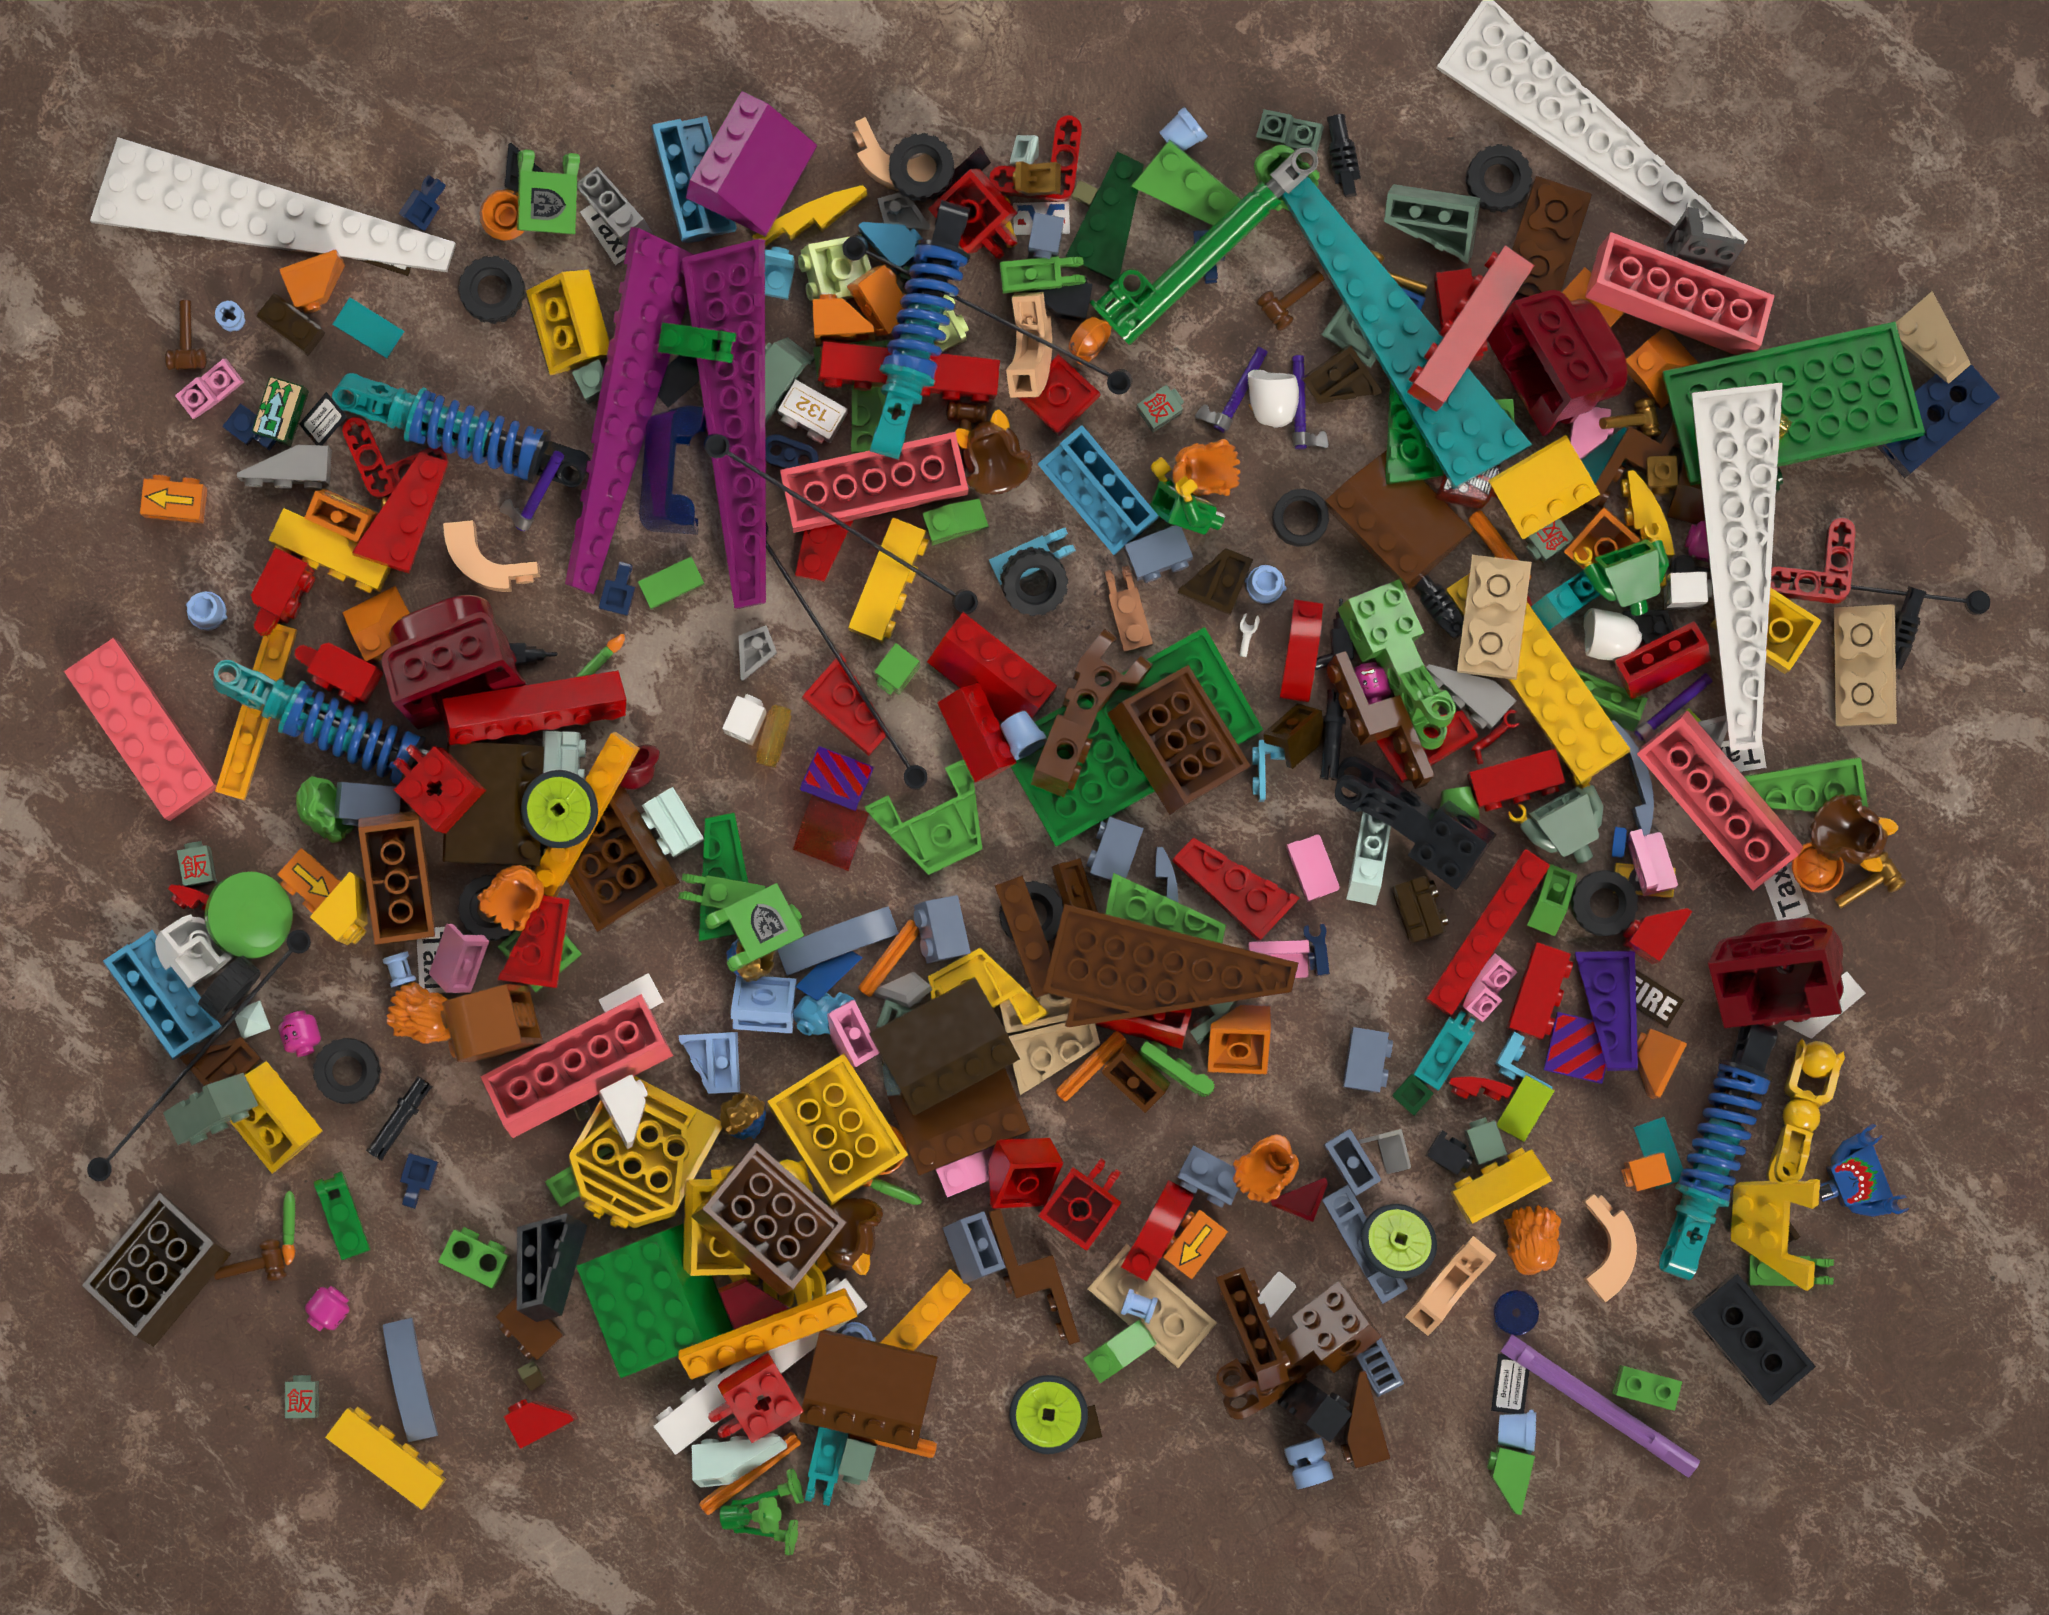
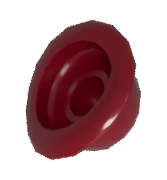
M648 744L637 746L640 749L619 784L625 789H638L647 785L652 780L655 771L654 765L659 760L660 751L656 746Z

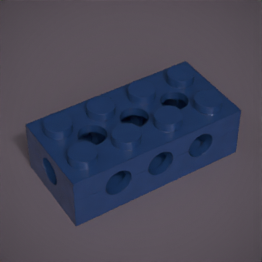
M1972 364L1949 384L1935 374L1914 392L1925 430L1924 436L1916 437V441L1906 439L1877 446L1904 479L2000 398ZM1950 391H1956L1960 395V403L1954 402L1950 398ZM1927 410H1934L1938 414V422L1928 418Z

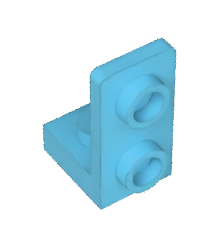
M772 247L771 250L765 249V295L788 300L796 265L794 256L790 255L789 250L785 248Z
M1264 740L1258 741V747H1252V765H1258V777H1253L1252 789L1253 795H1258V802L1266 800L1265 754H1270V759L1273 760L1285 759L1283 748L1266 744Z
M1512 1032L1495 1065L1500 1067L1499 1073L1511 1080H1515L1516 1076L1523 1080L1525 1075L1552 1089V1086L1511 1064L1513 1060L1519 1061L1526 1048L1522 1044L1525 1037Z

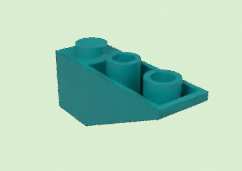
M1583 570L1546 594L1532 605L1531 608L1547 631H1549L1601 594L1593 588Z

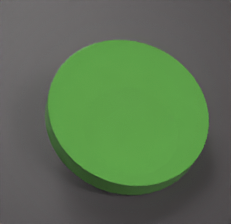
M241 872L223 879L212 890L205 908V922L210 937L222 951L237 958L244 956L247 959H253L274 952L285 941L292 925V906L286 891L276 880L258 872Z

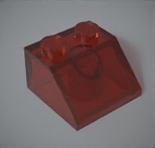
M812 795L793 850L849 871L870 814L860 809L855 811Z

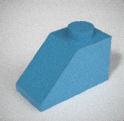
M862 222L858 225L859 232L882 258L902 268L914 262L915 243L917 240L923 239L914 228L909 231L905 225ZM891 267V269H892L897 275L901 273L900 271H898V270H896V269H894V268Z

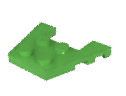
M964 759L945 768L958 795L956 798L903 823L889 795L864 807L866 812L928 875L982 850L974 780Z

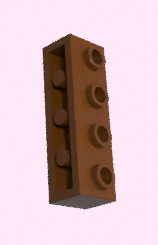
M1244 1267L1216 1277L1220 1297L1260 1391L1288 1382L1287 1369L1291 1368V1364L1286 1351L1280 1352L1278 1345L1281 1344L1276 1328H1270L1267 1322L1271 1320L1265 1303L1260 1304L1257 1297H1260V1292L1255 1280H1249Z

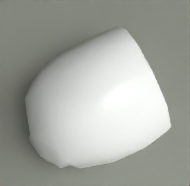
M1251 370L1248 373L1251 403L1249 407L1257 421L1274 428L1283 427L1292 422L1299 403V387L1296 376L1285 373H1268L1264 370Z
M1595 608L1588 609L1584 615L1586 656L1614 661L1638 649L1642 640V633L1639 631L1636 622L1621 613Z

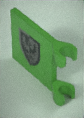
M527 149L519 151L517 155L519 168L517 230L575 234L579 154L570 153L564 155V174L532 171L535 159L534 151Z
M777 883L724 909L713 912L705 919L709 929H714L729 920L744 949V952L728 959L727 966L731 972L804 937Z

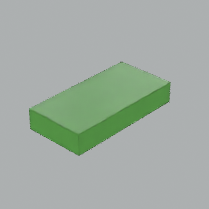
M692 556L638 581L650 609L656 608L704 585Z

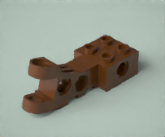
M1106 629L1100 633L1079 660L1073 677L1077 684L1075 689L1068 687L1062 706L1067 707L1064 716L1059 714L1056 716L1032 778L1031 785L1065 797L1067 789L1074 790L1082 768L1077 764L1078 762L1084 764L1093 740L1089 739L1088 736L1097 713L1118 690L1135 691L1153 666L1143 656H1139L1123 676L1101 659L1109 646L1117 640V637ZM1105 676L1109 679L1110 685L1106 687L1099 686L1095 678ZM1088 699L1093 707L1087 710L1082 709L1078 706L1077 701ZM1059 756H1065L1068 759H1061Z
M1340 1281L1292 1316L1298 1329L1283 1339L1281 1344L1278 1345L1280 1352L1286 1351L1291 1364V1368L1287 1369L1288 1382L1260 1391L1248 1360L1243 1361L1238 1358L1219 1369L1216 1380L1220 1392L1225 1395L1223 1399L1224 1407L1231 1418H1247L1274 1403L1283 1396V1391L1295 1382L1297 1384L1307 1378L1306 1374L1319 1364L1321 1366L1325 1364L1333 1373L1337 1372L1382 1337L1353 1294ZM1230 1375L1240 1377L1239 1383L1234 1386H1228L1224 1381ZM1243 1397L1247 1400V1403L1242 1408H1234L1231 1406L1232 1401L1235 1398Z

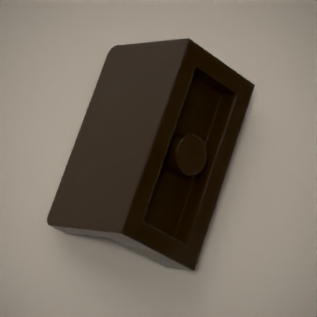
M1297 703L1263 733L1264 743L1284 749L1286 766L1288 768H1295L1323 743L1324 723L1322 710Z

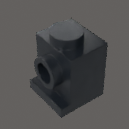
M1441 1130L1425 1157L1454 1175H1458L1460 1170L1465 1173L1474 1157L1464 1151L1467 1146L1454 1137H1451L1449 1141L1446 1140L1445 1137L1448 1133Z

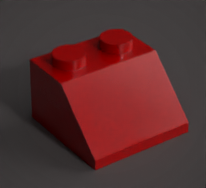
M1685 908L1646 916L1640 920L1635 919L1623 934V937L1627 938L1623 946L1631 951H1635L1637 955L1652 965L1658 963L1693 911Z
M1051 1138L997 1140L988 1162L990 1204L992 1208L1038 1207L1047 1204L1064 1163Z
M527 1399L508 1407L509 1414L504 1416L520 1449L578 1419L575 1412L536 1400L528 1403Z

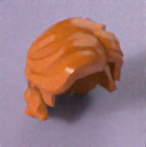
M1221 439L1214 443L1210 442L1205 446L1196 443L1183 448L1175 457L1176 464L1173 468V482L1176 484L1186 475L1198 487L1192 492L1196 496L1209 495L1211 493L1229 496L1230 489L1238 487L1240 483L1238 481L1240 478L1237 476L1240 474V470L1233 467L1240 464V460L1237 459L1238 452L1234 451L1235 446L1229 444L1226 439Z
M514 865L503 869L492 880L491 885L477 896L478 900H480L478 905L479 911L486 914L488 918L496 915L493 922L500 923L502 929L508 928L509 931L514 929L521 931L525 928L530 913L540 906L544 895L543 883L537 878L534 871L526 866Z
M416 982L401 985L400 990L395 992L396 996H392L390 1000L395 1006H389L388 1011L390 1013L386 1015L388 1018L386 1023L393 1028V1035L397 1037L408 1036L413 1040L420 1041L422 1044L450 1039L449 1028L444 1027L441 1018V1011L444 1010L442 1003L449 999L438 992L430 993Z
M1278 1134L1271 1135L1257 1142L1252 1147L1250 1153L1234 1161L1233 1166L1236 1172L1232 1180L1243 1194L1249 1192L1247 1197L1250 1200L1268 1203L1271 1199H1277L1280 1196L1281 1190L1292 1182L1298 1171L1299 1160L1292 1153L1290 1142L1286 1137Z
M1539 1205L1536 1206L1534 1212L1530 1206H1526L1525 1210L1522 1207L1519 1210L1516 1208L1513 1210L1511 1218L1504 1220V1225L1509 1235L1507 1253L1512 1259L1516 1270L1523 1275H1534L1542 1270L1548 1271L1557 1261L1560 1250L1557 1239L1559 1237L1561 1218L1556 1215L1553 1209L1549 1210L1548 1207L1542 1209Z

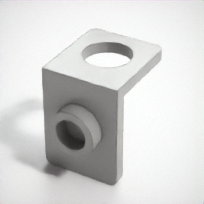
M1402 1129L1359 1140L1360 1144L1378 1140L1387 1174L1411 1168Z

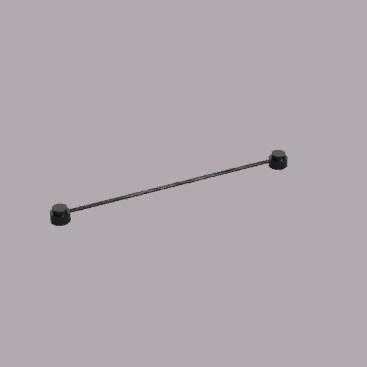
M860 235L850 236L843 243V253L850 260L856 261L868 255L910 276L908 270L868 251V243ZM949 296L1107 376V386L1114 394H1124L1132 386V376L1125 369H1116L1109 373L959 296Z
M713 433L706 437L704 450L709 456L722 458L728 455L953 596V606L960 613L970 614L977 608L978 599L972 591L961 589L956 593L730 452L729 441L725 436Z
M766 522V537H767V536H768V533H769V527H768V524H767V522ZM766 541L767 551L907 768L904 772L906 786L912 790L922 789L928 781L926 770L919 765L910 766Z
M1687 555L1677 556L1670 565L1671 573L1711 572L1710 568L1695 566L1694 560ZM1774 576L1773 580L1780 581L1779 576ZM1799 580V583L1814 585L1812 580ZM1834 583L1832 587L1839 588L1838 583ZM1851 585L1852 590L1906 596L1907 593L1906 591ZM1980 590L1973 591L1966 599L1925 594L1924 597L1927 599L1965 603L1966 610L1972 615H1981L1990 607L1988 594Z
M294 930L288 935L286 943L289 950L112 1153L107 1158L97 1157L89 1162L87 1172L91 1179L104 1181L110 1177L112 1173L111 1159L292 952L300 954L309 949L311 938L307 932Z

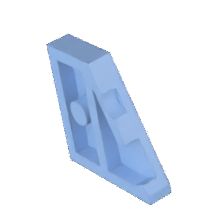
M738 1032L679 1035V1041L691 1058L690 1061L695 1070L700 1074L708 1094L740 1092Z

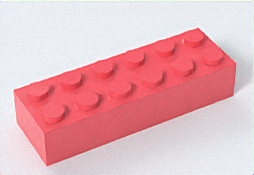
M1612 232L1609 233L1598 248L1585 295L1588 299L1734 355L1755 352L1761 347L1774 295Z
M955 432L906 442L903 444L899 460L865 451L780 470L781 481L784 486L842 522L968 495L967 481ZM784 491L793 533L836 524Z
M115 638L110 639L64 671L164 819L171 821L216 790L217 783L118 640Z
M1688 710L1642 746L1637 753L1640 759L1752 891L1800 854L1803 848L1802 844Z
M642 994L480 1077L503 1126L510 1136L514 1138L598 1095L600 1090L631 1074L635 1076L672 1057L673 1054L649 1005Z

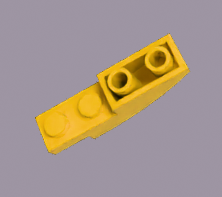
M1634 470L1627 471L1624 475L1625 479L1620 481L1622 496L1627 497L1628 508L1624 509L1626 526H1631L1633 533H1639L1641 527L1646 524L1648 533L1654 535L1652 524L1655 522L1660 524L1662 532L1658 538L1663 541L1668 559L1672 558L1675 555L1672 537L1660 505L1640 476ZM1666 574L1663 582L1660 583V589H1664L1667 586Z

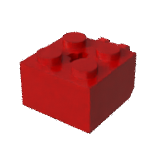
M970 169L928 208L935 218H937L942 200L970 208L964 234H962L959 246L967 253H976L985 245L993 256L998 259L1003 257L1004 252L1002 248L992 239L996 233L1003 238L1006 244L1012 247L1017 243L1016 238L1005 225L1018 212L981 169ZM971 206L976 207V216L970 215L973 211Z
M276 547L251 593L253 603L260 609L253 624L254 629L260 636L267 637L276 628L279 620L288 624L290 618L295 619L302 607V603L299 601L304 592L308 593L311 590L316 579L313 576L315 571L308 563Z
M329 642L320 645L318 651L304 644L295 649L294 656L299 662L301 661V664L303 663L309 667L307 672L313 676L312 682L329 692L332 691L333 687L339 690L337 695L356 706L359 701L368 704L383 675V672L376 666Z
M410 744L406 750L418 764L411 769L403 759L397 758L393 764L406 776L394 791L434 831L446 834L486 789L445 749L434 746L424 755L414 745ZM439 785H443L440 787L443 790L441 795H437Z
M1100 1158L1087 1177L1072 1167L1038 1215V1217L1085 1251L1090 1248L1122 1203L1108 1193L1121 1174L1119 1170L1112 1171L1103 1188L1093 1182L1097 1174H1100L1105 1167L1106 1161ZM1084 1201L1087 1204L1085 1207L1088 1210L1087 1215L1083 1216L1080 1214L1078 1217H1075L1072 1214L1074 1211L1071 1208L1074 1202L1079 1204Z
M767 1352L723 1379L717 1385L726 1402L711 1411L708 1419L710 1422L715 1423L734 1413L735 1418L718 1429L719 1437L725 1438L743 1428L751 1443H754L804 1411ZM763 1395L764 1398L758 1401L757 1397Z

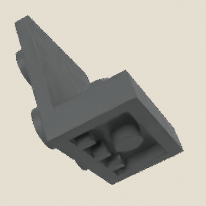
M1688 207L1663 241L1666 254L1723 276L1745 247L1744 240L1703 233V222L1700 221L1699 209Z

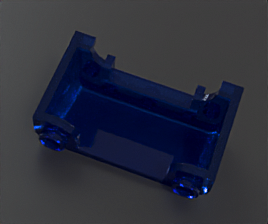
M682 406L663 411L651 416L647 422L639 517L643 527L649 531L698 535L699 519L695 518V505L687 496L672 494L676 445L690 446L691 439L696 434L706 432L707 423L703 407Z

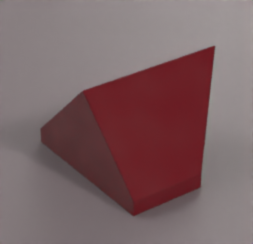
M1326 1177L1280 1195L1277 1199H1271L1269 1203L1272 1207L1308 1222H1314L1328 1184Z
M746 1277L718 1288L734 1329L790 1309L749 1283Z

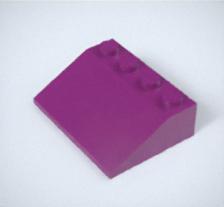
M741 91L689 181L686 198L766 237L814 154L817 144L768 103Z

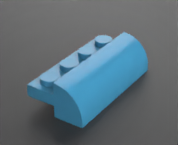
M707 116L685 121L677 119L653 124L651 129L681 241L684 243L705 241L707 237L735 232L737 227L734 221L686 198L689 181L713 141Z
M1083 425L1071 433L1056 449L1038 463L1039 467L1113 555L1124 548L1125 544L1141 535L1159 517Z
M151 930L132 944H127L103 960V963L171 1059L175 1060L196 1048V1045L217 1032L222 1026L198 1005L201 997L193 986L188 988L172 967L165 970L156 952L155 940L157 935Z

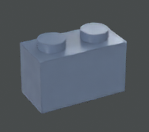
M1034 213L1028 246V258L1050 259V257H1057L1059 255L1064 225L1063 217Z
M1176 525L1124 545V550L1136 581L1143 579L1145 583L1159 579L1161 577L1160 572L1170 568L1174 573L1189 567L1188 562L1193 558L1182 527Z
M337 782L334 817L341 818L343 825L358 826L359 818L399 813L401 797L394 791L396 788L394 786Z
M1109 817L1108 823L1101 822L1096 836L1097 839L1101 840L1098 851H1091L1086 865L1092 868L1090 875L1111 883L1113 873L1126 878L1144 828Z
M958 895L929 900L914 905V922L920 931V949L922 955L926 958L927 964L958 958L971 953Z
M1356 1027L1351 1028L1342 1087L1376 1093L1380 1092L1381 1087H1386L1389 1070L1383 1069L1385 1057H1391L1393 1040L1388 1039L1389 1033Z
M1351 1129L1344 1131L1323 1144V1147L1345 1183L1349 1185L1354 1196L1359 1195L1381 1181L1380 1176Z
M984 1211L943 1227L964 1284L1006 1268Z

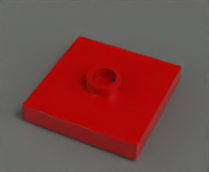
M1058 354L1051 361L1048 380L1039 397L1017 398L1053 432L1060 436L1101 394Z

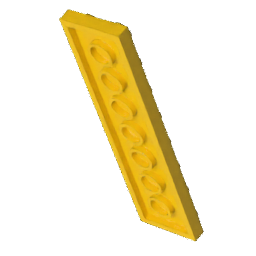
M1470 573L1446 589V592L1457 605L1463 617L1465 614ZM1527 602L1517 679L1507 680L1578 782L1582 784L1629 753L1630 748Z

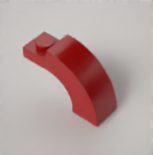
M1294 599L1280 698L1309 702L1322 626L1324 605L1322 603Z
M1168 1180L1121 1268L1147 1282L1170 1243L1195 1194Z

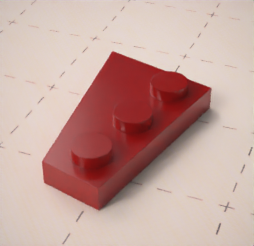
M840 653L839 655L846 664L845 658L843 657L842 653ZM837 658L801 698L868 756L887 737ZM853 675V677L855 678V680L857 681V683H858L859 686H860V683H859V681L857 680L856 676Z
M1462 710L1456 711L1451 723L1446 726L1447 735L1440 747L1436 749H1426L1423 747L1430 766L1478 738L1477 732ZM1432 727L1423 729L1424 734L1429 738H1437L1439 736L1438 731ZM1389 736L1376 740V744L1401 783L1406 782L1408 778L1404 771L1405 765L1401 755L1394 749L1393 737Z
M543 895L539 908L530 913L525 928L514 945L497 980L558 988L570 899Z

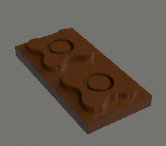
M1539 176L1535 177L1512 247L1514 252L1535 266L1516 294L1529 297L1549 290L1561 292L1592 197L1591 193Z

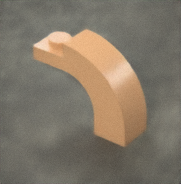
M866 117L856 121L855 128L857 131L852 134L858 147H865V150L857 153L860 165L876 182L896 190L889 174L890 156L879 146ZM923 154L914 159H909L907 172L913 180L925 182L934 176L936 163L930 155Z
M1043 292L1014 293L1012 303L1016 326L1052 343L1051 316L1046 315ZM1016 331L1014 359L1006 369L1010 398L1039 397L1048 380L1052 348Z
M473 520L443 523L445 542L452 560L461 572L475 584L493 591L512 592L511 580H516V584L533 583V578L540 577V567L537 562L501 565L487 560L479 550L476 524Z
M1591 1194L1582 1203L1603 1227L1608 1239V1249L1603 1262L1587 1275L1584 1280L1599 1299L1606 1303L1628 1281L1636 1261L1637 1244L1633 1226L1623 1210H1619L1612 1216L1610 1211L1613 1208L1602 1195L1597 1198L1595 1194Z
M1473 1236L1465 1245H1462L1414 1303L1405 1318L1429 1336L1444 1320L1466 1289L1494 1260L1496 1254Z

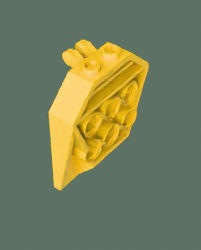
M633 1076L635 1081L640 1079L636 1076ZM642 1079L640 1080L648 1096L644 1097L646 1104L633 1146L628 1149L626 1148L603 1102L600 1100L569 1154V1162L581 1201L585 1202L584 1207L593 1212V1216L598 1219L605 1213L612 1216L610 1225L615 1228L620 1226L626 1229L628 1225L637 1228L674 1217L685 1199L686 1179L696 1178L723 1128L720 1125V1120ZM646 1129H651L657 1133L658 1138L654 1142L648 1143L641 1138V1133ZM673 1143H678L683 1146L684 1153L675 1157L669 1154L667 1148ZM602 1147H610L614 1152V1156L609 1160H603L598 1157L597 1151ZM636 1161L641 1169L635 1174H629L624 1169L626 1162ZM654 1175H663L667 1180V1184L662 1188L654 1187L650 1182Z

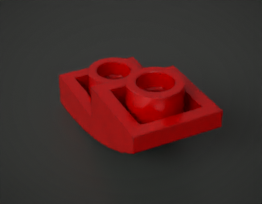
M170 885L168 890L174 894L171 899L182 909L189 906L195 910L202 902L204 905L201 909L205 912L209 895L189 887Z
M1480 1077L1450 1078L1447 1082L1448 1085L1453 1087L1451 1092L1464 1099H1467L1469 1095L1477 1096L1480 1087L1485 1089L1484 1095L1500 1101L1501 1097L1508 1099L1514 1088L1495 1080Z

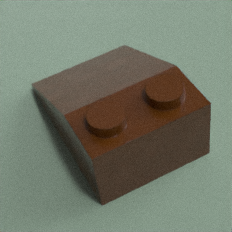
M1363 1369L1356 1370L1348 1409L1352 1415L1345 1425L1343 1435L1345 1444L1340 1445L1344 1461L1347 1464L1351 1463V1466L1355 1469L1390 1459L1366 1371Z

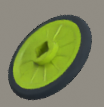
M552 770L539 775L529 784L522 798L521 814L525 827L537 841L552 848H568L579 844L592 832L598 817V803L593 789L582 777L566 770ZM559 803L565 808V812L561 815L554 810V807Z
M1402 1204L1385 1205L1373 1211L1363 1225L1361 1244L1364 1254L1371 1265L1379 1272L1392 1278L1408 1279L1422 1274L1434 1261L1437 1252V1237L1429 1220L1418 1210ZM1395 1239L1403 1240V1245L1396 1243Z
M1042 1375L1028 1380L1017 1390L1011 1401L1009 1419L1015 1436L1025 1447L1042 1454H1055L1069 1449L1081 1438L1087 1425L1088 1409L1083 1394L1072 1382L1060 1376ZM1043 1409L1055 1410L1053 1421L1042 1419Z

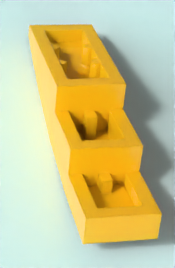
M861 185L834 192L803 204L776 219L766 237L756 233L752 236L753 240L763 239L765 240V247H767L785 233L792 242L814 223L823 232L867 196V189Z

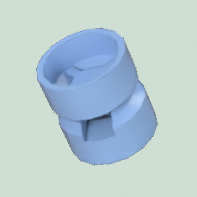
M1321 1437L1284 1448L1289 1465L1295 1467L1292 1476L1296 1489L1310 1487L1334 1478L1330 1463L1323 1459L1326 1451Z

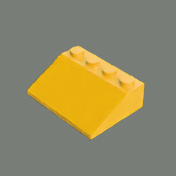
M845 1054L840 1055L767 1101L771 1112L800 1158L806 1163L807 1169L830 1205L851 1194L908 1156Z

